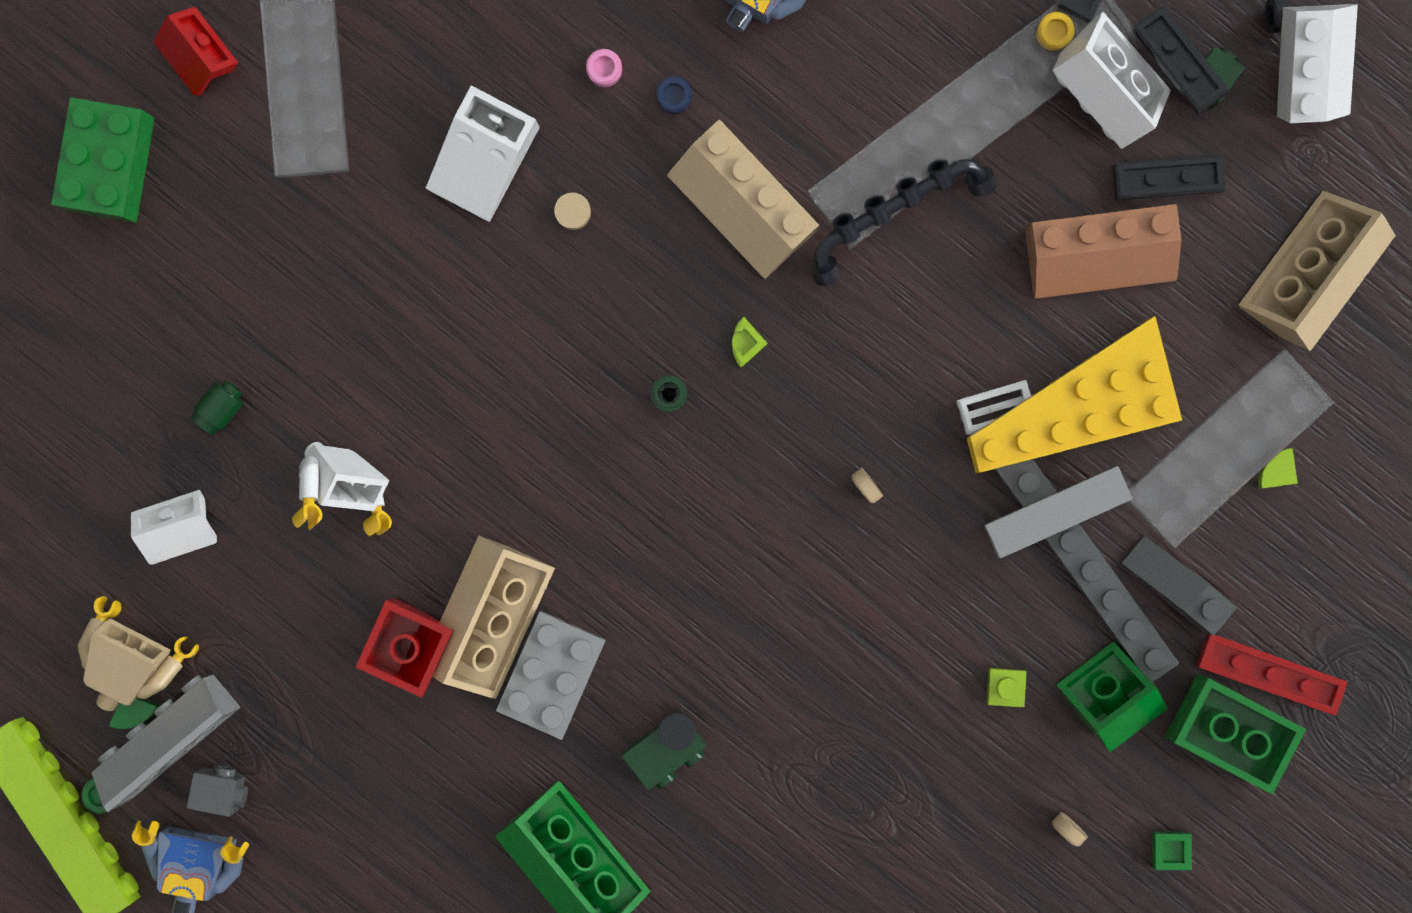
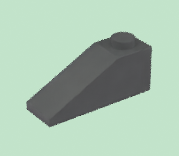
M1142 536L1120 562L1202 633L1214 636L1237 609L1235 605L1209 583L1146 536Z

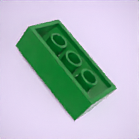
M560 781L552 785L494 836L557 913H631L651 892Z

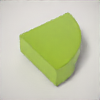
M745 317L737 324L732 337V352L737 364L741 368L768 344Z
M1293 448L1283 449L1272 455L1259 473L1258 488L1298 484Z

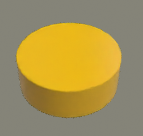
M1049 13L1043 17L1037 26V40L1047 50H1061L1072 40L1075 32L1074 24L1064 13Z

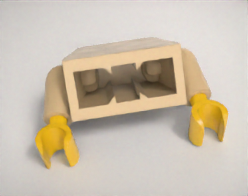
M101 596L94 602V611L97 615L95 618L90 619L78 643V651L82 667L85 669L84 683L86 686L100 692L96 701L98 707L105 711H115L118 703L131 705L137 698L147 699L165 689L183 667L180 663L185 658L194 657L199 650V645L196 644L192 651L186 655L181 651V645L188 637L179 638L174 645L175 654L172 657L168 656L171 651L170 649L112 619L107 620V618H114L119 615L121 603L115 600L112 603L111 609L105 612L104 605L108 598Z

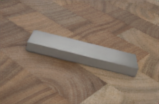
M1115 466L985 524L984 528L997 557L1003 558L1133 500L1119 467Z

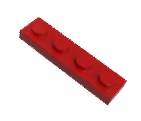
M1206 634L1196 663V667L1335 716L1348 683L1345 680L1217 635Z

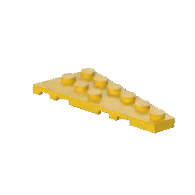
M1156 317L1147 319L1129 333L1115 340L1114 343L1097 354L1092 355L1036 394L1022 401L1018 406L969 436L967 442L975 473L1182 421Z

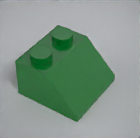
M1114 642L1057 684L1058 689L1086 726L1109 752L1113 751L1167 710L1156 686Z

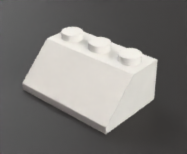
M1357 4L1283 7L1277 101L1278 118L1289 123L1326 122L1350 115Z
M1104 12L1098 14L1064 48L1052 70L1058 82L1071 91L1078 99L1081 108L1094 117L1102 126L1104 134L1109 139L1114 140L1121 149L1156 128L1171 91Z

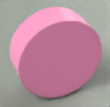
M599 49L593 52L586 62V71L589 79L599 87H610L617 83L622 75V64L618 55L608 49Z

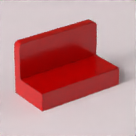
M196 7L168 15L153 40L155 46L194 96L201 95L211 79L234 71L238 64L237 60Z

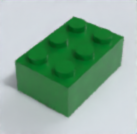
M70 97L51 205L67 212L137 223L155 118L142 109Z
M1196 674L1164 738L1273 795L1306 729L1214 680Z

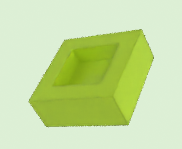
M988 668L986 704L1025 707L1027 671Z

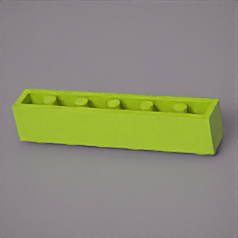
M24 717L8 722L0 728L1 789L82 913L120 912L141 897L138 893L136 880L130 873H125L118 862L119 856L116 849L109 842H105L98 832L99 825L97 820L91 813L85 812L79 803V794L76 788L70 782H66L58 770L60 766L55 756L43 748L38 740L40 735L36 727L31 722L26 721Z

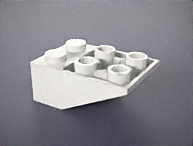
M470 86L452 121L426 189L490 222L540 128L536 119Z

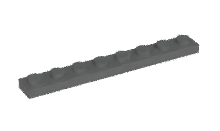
M1033 459L994 469L1021 508L1056 493V490ZM1080 524L1044 539L1124 652L1152 683L1179 664Z

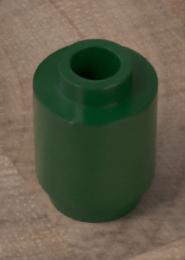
M227 380L223 384L215 381L194 406L195 412L191 419L202 429L214 435L218 429L223 430L244 405V402L240 399L243 392Z

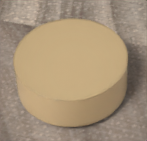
M567 193L557 200L554 213L561 226L569 230H578L588 223L591 216V208L584 196L578 193Z
M862 467L851 475L855 485L870 503L874 504L883 497L880 489Z
M1060 812L1053 819V827L1072 845L1080 847L1088 838L1087 834L1064 813Z

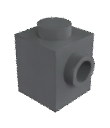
M214 765L213 769L203 767L193 774L187 809L227 817L232 816L239 811V808H243L248 795V787L244 786L246 775L236 774L235 768L225 765Z

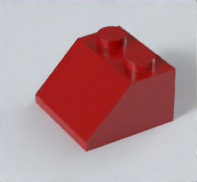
M395 598L388 599L382 607L356 668L423 698L453 633V629L422 610Z

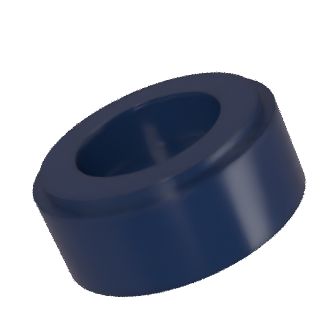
M678 76L665 78L659 83L656 90L657 103L666 113L680 114L684 112L692 101L690 85L686 80Z

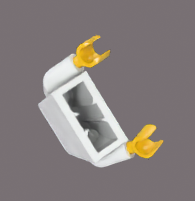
M314 442L306 448L305 458L299 466V500L303 501V507L292 517L295 527L299 528L307 519L308 529L311 530L320 522L323 514L321 509L314 504L315 501L322 506L371 511L372 516L363 522V529L369 536L375 533L381 535L391 527L392 520L390 516L382 511L381 508L385 506L383 493L389 483V480L350 449L324 446L320 442Z

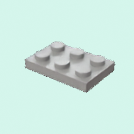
M540 611L496 711L562 740L606 639Z

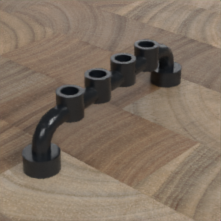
M937 159L928 165L927 171L929 176L917 183L913 177H906L898 181L895 186L898 194L887 201L881 195L868 198L864 203L866 213L854 219L850 213L838 215L832 222L835 230L821 239L815 248L814 261L810 265V272L815 283L820 286L829 285L837 281L841 276V269L836 258L829 255L830 251L837 245L855 242L863 230L872 225L881 226L890 221L891 214L904 207L913 208L919 205L923 200V196L935 189L944 190L949 188L954 183V178L961 174L968 173L965 181L970 194L973 196L987 195L997 186L993 170L990 167L982 166L973 159H961L951 164H948L945 159Z

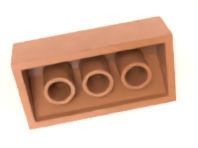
M1177 204L1033 222L1025 228L1034 299L1177 281L1182 241Z

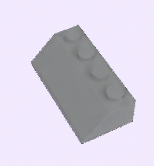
M199 675L193 678L181 689L185 693L175 703L172 699L163 703L153 712L157 717L147 726L144 722L140 723L126 735L129 741L120 749L115 745L98 758L101 765L91 773L102 805L107 812L133 799L241 708L214 675L203 679Z

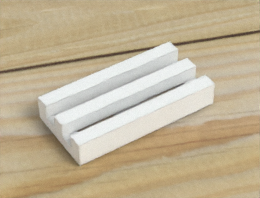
M1020 381L957 400L956 404L960 410L965 434L975 433L993 421L990 420L972 425V418L1019 405L1030 397L1031 394L1027 381ZM1021 389L1022 396L968 412V404Z

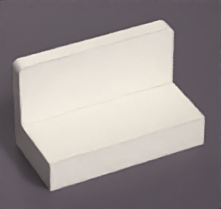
M200 490L131 512V538L149 564H156L217 542V535L206 519L205 498Z

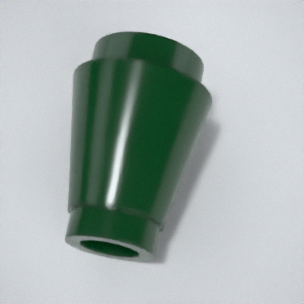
M667 375L660 377L651 388V399L654 405L662 411L672 412L678 410L684 405L687 398L685 384L675 376ZM666 389H673L677 394L671 402L663 399V392Z

